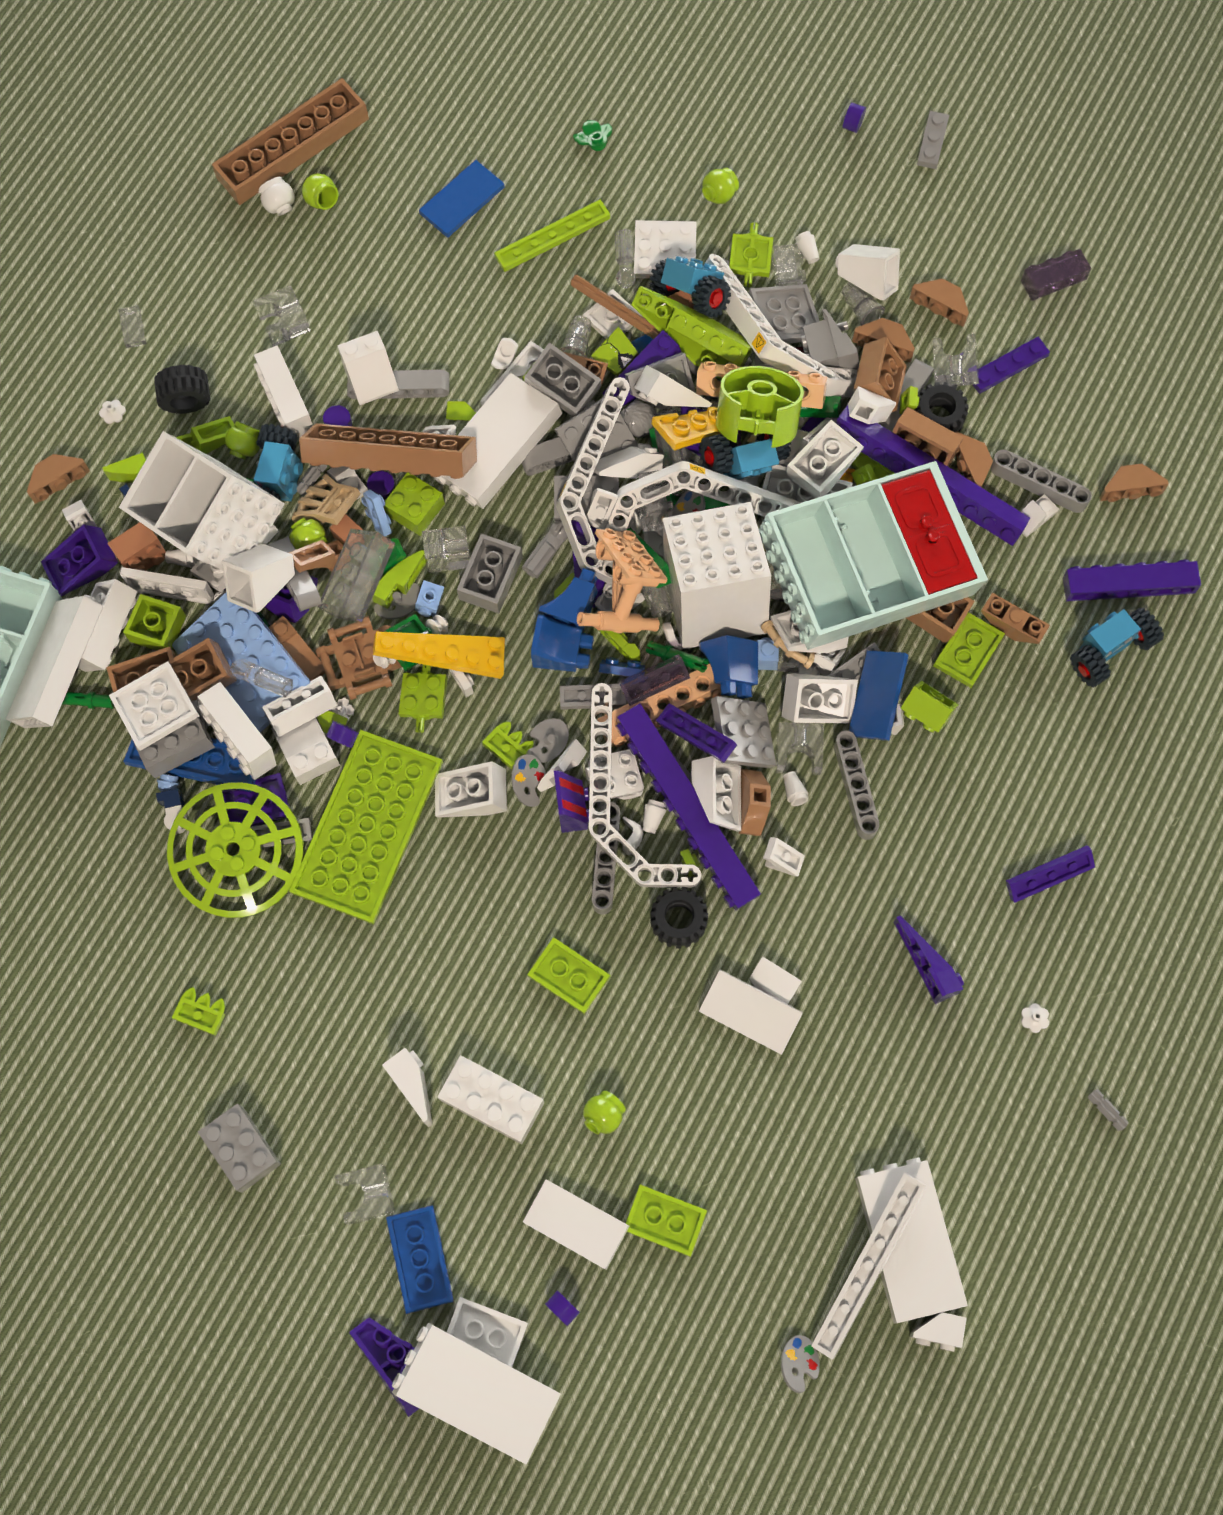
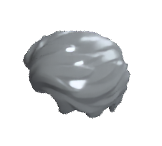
M637 401L626 408L624 421L634 437H645L650 434L649 430L654 428L651 422L652 417L657 416V412L650 404Z

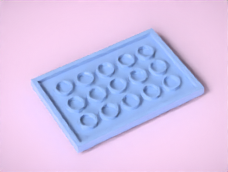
M227 592L182 633L172 645L175 651L181 654L208 637L217 642L237 680L225 688L260 733L270 724L262 708L263 706L301 686L305 687L310 684L309 678L256 612L229 602L227 600Z

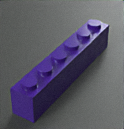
M1184 559L1174 563H1168L1167 561H1159L1155 564L1139 562L1126 566L1120 563L1110 567L1094 565L1090 568L1074 566L1066 570L1063 576V585L1067 602L1195 594L1201 586L1197 561L1190 562Z

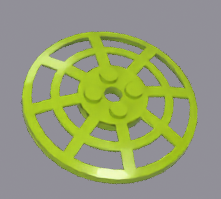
M243 782L215 785L194 796L175 818L167 842L169 871L180 892L199 909L227 918H243L256 915L277 904L289 892L304 857L302 831L297 818L289 806L269 790ZM245 789L259 793L253 805L242 802L225 803L222 790ZM213 793L216 806L204 812L195 823L183 818L196 802ZM267 799L273 801L284 812L291 827L282 830L277 829L272 819L261 810ZM227 809L247 810L248 813L242 823L230 822ZM218 812L220 826L216 827L212 832L200 827L205 820ZM256 816L266 823L271 833L261 836L257 835L251 828ZM180 826L190 831L186 842L187 859L174 864L173 843L177 828ZM197 835L207 840L206 853L193 857V843ZM294 836L296 843L295 859L291 873H288L278 867L282 854L281 839ZM274 841L272 863H269L260 858L262 853L261 845ZM232 843H237L240 848L239 853L235 856H231L228 853V846ZM209 862L216 871L210 883L201 876L197 870V865ZM255 866L266 871V874L258 882L249 886L246 877L247 873L252 871ZM190 869L194 878L207 889L202 901L196 899L185 888L177 872ZM225 875L237 877L240 889L226 890L218 887ZM273 875L286 881L272 898L256 906L252 893L262 888ZM215 894L226 897L243 896L247 909L226 911L213 908L210 904Z

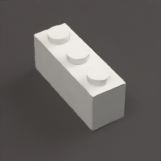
M319 676L310 681V684L307 686H301L262 708L275 733L280 737L336 707L337 704L323 677Z

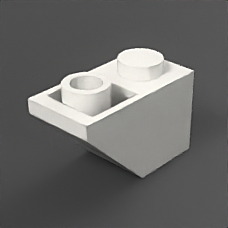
M859 386L848 402L849 416L867 424L885 422L896 406L895 401Z
M82 500L62 509L66 520L74 531L83 524L97 527Z
M943 1312L937 1313L911 1331L910 1337L916 1338V1344L930 1346L931 1342L940 1344V1349L954 1352L955 1347L962 1348L966 1318Z

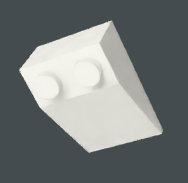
M647 365L634 386L635 389L640 391L638 396L656 406L658 402L665 406L710 407L712 405L708 400Z
M830 420L787 465V476L813 498L825 496L860 454L864 446L834 421Z
M639 443L638 447L630 446L599 459L594 473L599 476L640 479L661 470L664 455L657 452V448H653L649 444Z
M791 610L773 615L770 618L788 651L830 653L847 648L849 637L807 650L805 644H802L800 641L797 624H794L791 619Z
M787 673L781 717L793 723H851L858 680L813 674Z
M316 717L280 737L271 728L300 785L340 766Z
M713 756L693 760L691 771L692 784L709 822L737 832L741 831V766L721 763V761Z
M491 761L438 773L435 780L436 817L484 816L507 811L506 769Z
M404 1048L382 1064V1066L422 1121L430 1127L432 1119L425 1075L420 1068L424 1064L413 1050L409 1053Z

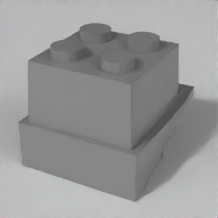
M822 309L824 320L803 327L804 335L801 336L804 354L826 367L858 370L857 348L847 333L841 332L849 329L847 321L836 324L826 309Z

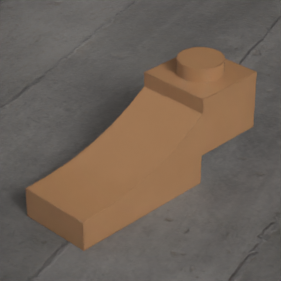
M320 540L291 551L289 554L293 555L294 568L299 573L314 568H328L333 572L349 565L351 552L338 540L328 544Z
M284 616L268 627L310 681L325 674L320 659Z

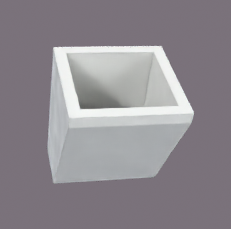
M853 244L839 253L836 258L838 275L877 299L885 300L898 290L900 249Z
M378 331L337 345L346 375L359 405L399 391L386 349Z
M265 544L222 561L227 600L256 613L260 612L295 575L293 555Z

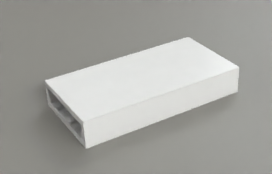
M509 373L458 434V436L476 437L477 462L460 479H453L450 476L443 475L434 477V479L441 485L447 484L450 486L449 489L457 496L463 495L470 505L474 507L477 505L484 509L523 462L528 453L562 415L559 404L517 376Z
M84 595L55 602L6 720L23 728L53 726L103 607L96 602L97 600L94 597Z
M920 1157L907 1160V1165L898 1167L897 1163L883 1166L884 1171L876 1173L874 1168L860 1172L861 1176L855 1178L870 1236L904 1173L927 1185L880 1273L893 1323H900L968 1306L927 1160L921 1161Z
M430 1323L426 1327L423 1326L416 1337L418 1343L414 1351L411 1349L405 1358L404 1364L406 1366L402 1374L398 1373L393 1381L392 1387L394 1389L392 1393L518 1461L527 1464L561 1394Z

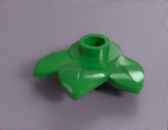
M587 120L583 123V131L573 135L575 142L579 145H589L592 150L601 151L606 147L607 138L612 134V126L609 123L600 126L595 120Z

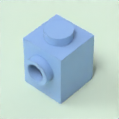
M424 580L416 601L415 611H418L424 617H434L437 614L444 587Z
M771 638L757 640L758 670H777L779 648L773 645L774 642Z

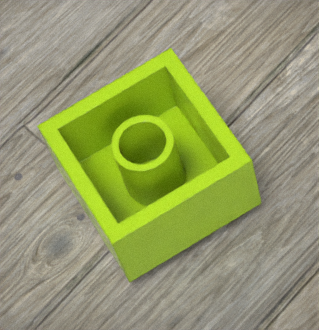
M407 472L385 500L384 510L390 518L421 536L445 505L442 492Z
M140 594L123 633L130 642L156 651L167 647L173 649V642L177 639L187 616L180 606Z
M921 680L913 687L900 709L904 711L903 714L909 719H917L922 722V726L932 733L934 731L939 733L945 727L959 704Z

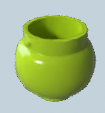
M727 167L714 169L704 177L702 193L712 203H727L739 188L738 178Z
M315 173L310 175L302 186V196L305 202L313 208L327 210L332 208L338 200L339 195L336 185L331 178L324 174Z
M236 421L234 427L228 430L225 437L226 447L231 449L229 453L244 460L247 456H255L260 449L256 443L260 430Z
M302 518L291 526L292 532L289 539L295 550L320 540L328 544V540L325 538V530L317 520Z
M602 1091L599 1095L593 1096L587 1101L583 1110L584 1124L595 1134H610L619 1127L626 1108L614 1094Z

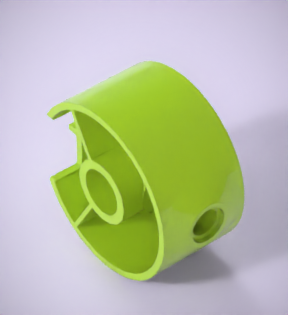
M746 366L731 370L721 380L716 427L724 437L735 443L737 442L738 430L754 433V435L771 434L773 435L771 448L783 446L791 442L797 434L804 395L803 387L793 376L770 367Z

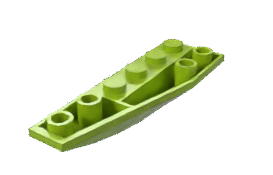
M643 286L639 287L631 304L660 333L664 330L679 345L686 357L698 367L701 362L704 363L706 361H713L720 365L735 364L738 367H743L753 350L744 336L682 303Z

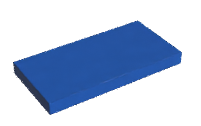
M475 160L421 207L419 214L448 238L504 189L505 185L499 178Z
M867 650L849 731L856 738L890 740L908 654Z
M431 1205L386 1217L406 1314L454 1302L434 1206Z

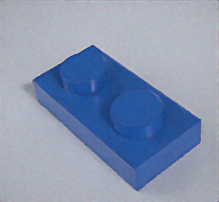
M607 657L606 660L602 659L599 672L643 678L645 665H641L639 661L628 660V663L619 662L618 658Z

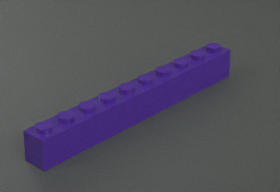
M848 405L837 419L836 424L864 446L861 451L862 453L894 473L936 461L958 512L1013 546L1023 533L1030 517L878 423L867 424L850 417Z
M638 704L619 715L615 725L617 731L622 737L626 736L629 741L627 744L629 750L633 755L637 754L641 760L639 762L641 769L645 774L649 773L653 779L651 784L657 793L661 792L665 798L663 803L669 812L673 811L677 817L675 822L681 831L685 830L689 836L687 841L693 850L697 849L701 855L699 860L705 869L709 868L713 874L711 879L717 889L721 888L725 893L723 898L728 907H733L737 911L761 895L760 891L718 825L709 822L694 787L642 705Z

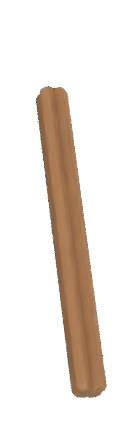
M575 275L571 279V286L652 339L660 334L645 318L579 275Z

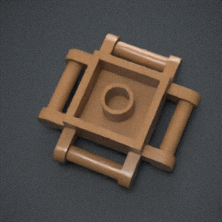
M369 616L363 617L361 621L337 629H327L332 645L321 646L316 649L317 657L321 659L328 680L326 684L331 691L346 687L350 700L356 699L358 695L384 686L386 688L391 687L392 683L388 672L402 667L397 660L394 664L389 663L387 668H382L375 664L373 660L374 635L376 632H384L391 628V626L384 625L377 630H373ZM365 628H366V630H367V633H365V634H363L362 632H360V633H357V634H354V635H351V636H348V637L343 638L341 642H338V640H337L338 637H341V636H344V635H347V634H350V633H353V632H356V631H359V630H362V629H365ZM329 655H336L343 678L336 679Z

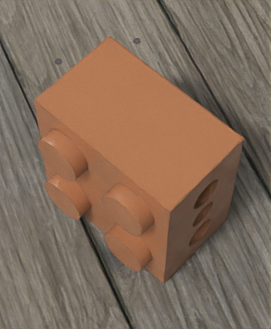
M141 522L107 543L124 568L147 571L152 566L159 565L165 559L166 551L151 529Z

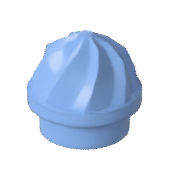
M165 773L157 779L158 789L161 792L176 789L180 784L178 776Z

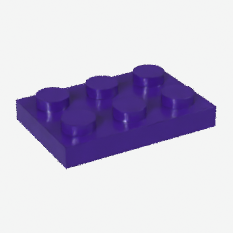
M281 773L256 779L254 785L269 790L289 806ZM222 790L225 803L242 802L253 805L259 793L254 791ZM267 799L261 808L272 821L287 818L284 812L270 799ZM227 809L230 822L242 823L248 813L247 810ZM256 816L251 827L263 825L266 823L260 817Z

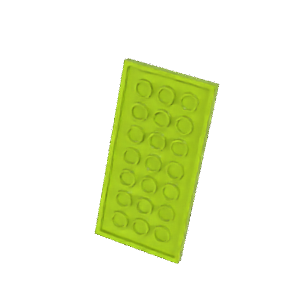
M360 730L289 892L374 925L443 760Z

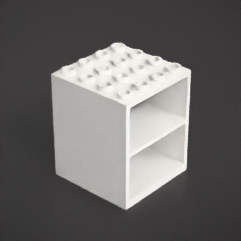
M163 431L119 508L184 553L223 570V560L262 544L285 503L220 461Z
M751 502L662 518L664 561L669 565L671 584H668L667 588L682 649L698 647L700 642L725 635L746 638L767 634L762 631L761 626L769 620L771 573Z

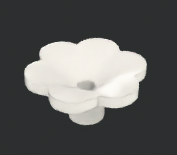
M119 400L104 402L102 409L99 411L100 417L104 418L107 424L121 422L123 419L122 415L126 413L125 407L121 405Z
M1034 1003L1029 1008L1022 1010L1021 1015L1023 1019L1021 1023L1024 1028H1029L1031 1032L1038 1033L1041 1029L1049 1026L1047 1019L1049 1012L1047 1009L1041 1008L1038 1004Z

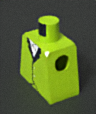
M617 327L591 357L594 360L608 363L607 370L618 377L639 353L623 331Z

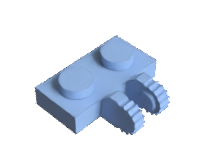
M372 490L364 492V497L361 498V501L367 507L365 513L372 519L375 530L384 537L391 534V520L385 513L384 499L380 494H376Z

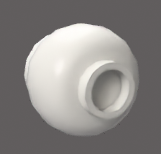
M282 177L273 178L259 187L260 199L266 211L272 214L277 213L278 216H281L292 210L291 205L295 201V195L291 186Z

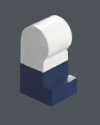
M178 788L156 793L157 802L165 807L166 816L164 824L169 830L175 818L185 806L183 793ZM178 826L176 834L183 833L186 829Z

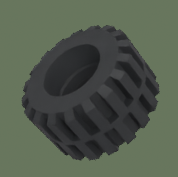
M174 365L162 369L154 377L157 404L164 411L187 414L201 410L209 404L211 398L206 372L199 367Z
M936 382L934 386L929 384L926 386V389L920 391V394L917 396L919 397V404L914 411L953 432H960L968 414L969 404H967V397H962L964 392L961 389L959 391L956 390L957 386H948L946 382L940 385V382ZM936 406L943 407L948 410L950 416H936L931 412L930 408Z
M672 887L671 891L667 889L663 891V895L659 894L656 902H653L650 917L654 935L658 936V940L661 943L664 941L667 943L666 946L671 947L674 945L676 949H681V946L687 948L691 946V943H697L699 938L704 935L708 921L706 903H703V898L697 896L694 890H691V892L687 891L686 887H682V890ZM684 907L691 912L693 920L688 927L676 929L666 922V913L671 908Z

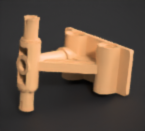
M609 528L605 530L596 529L595 534L599 539L596 545L597 559L613 561L612 612L598 611L595 614L579 612L577 615L578 626H592L597 630L613 631L616 633H638L641 630L658 631L660 626L658 618L642 617L640 614L630 612L637 594L641 593L643 586L657 587L659 583L666 584L667 577L647 552L644 545L638 540L635 533L628 530L624 532L614 531Z

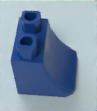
M583 568L580 577H574L561 595L549 603L540 606L539 613L558 622L581 628L582 632H584L585 626H578L579 624H577V615L579 612L591 613L598 594L595 586L598 580L595 576L596 573Z
M538 614L531 648L533 668L576 672L577 668L589 669L590 655L581 654L580 649H592L594 636L583 633L581 628L573 627Z
M725 635L700 642L699 649L704 653L711 665L714 681L716 684H721V695H736L737 687V698L745 699L752 697L751 686L758 685V641Z

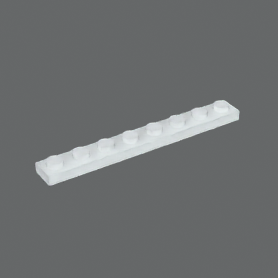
M904 1173L811 1345L832 1360L838 1353L927 1187L926 1184L907 1173Z

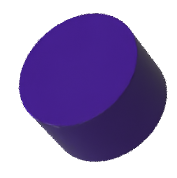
M851 102L842 128L858 133L866 113V107Z
M335 405L329 407L324 412V424L352 426L350 413L345 407Z
M385 471L374 472L367 480L368 490L380 494L384 502L396 487L391 474Z
M333 721L326 736L352 748L359 732Z
M558 1290L545 1303L566 1326L580 1313Z

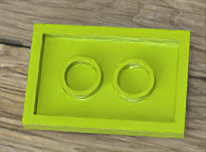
M968 612L933 667L972 688L1005 633Z
M554 937L527 974L529 978L584 1015L610 978V974Z
M640 1184L626 1224L629 1225L627 1232L691 1257L707 1210Z

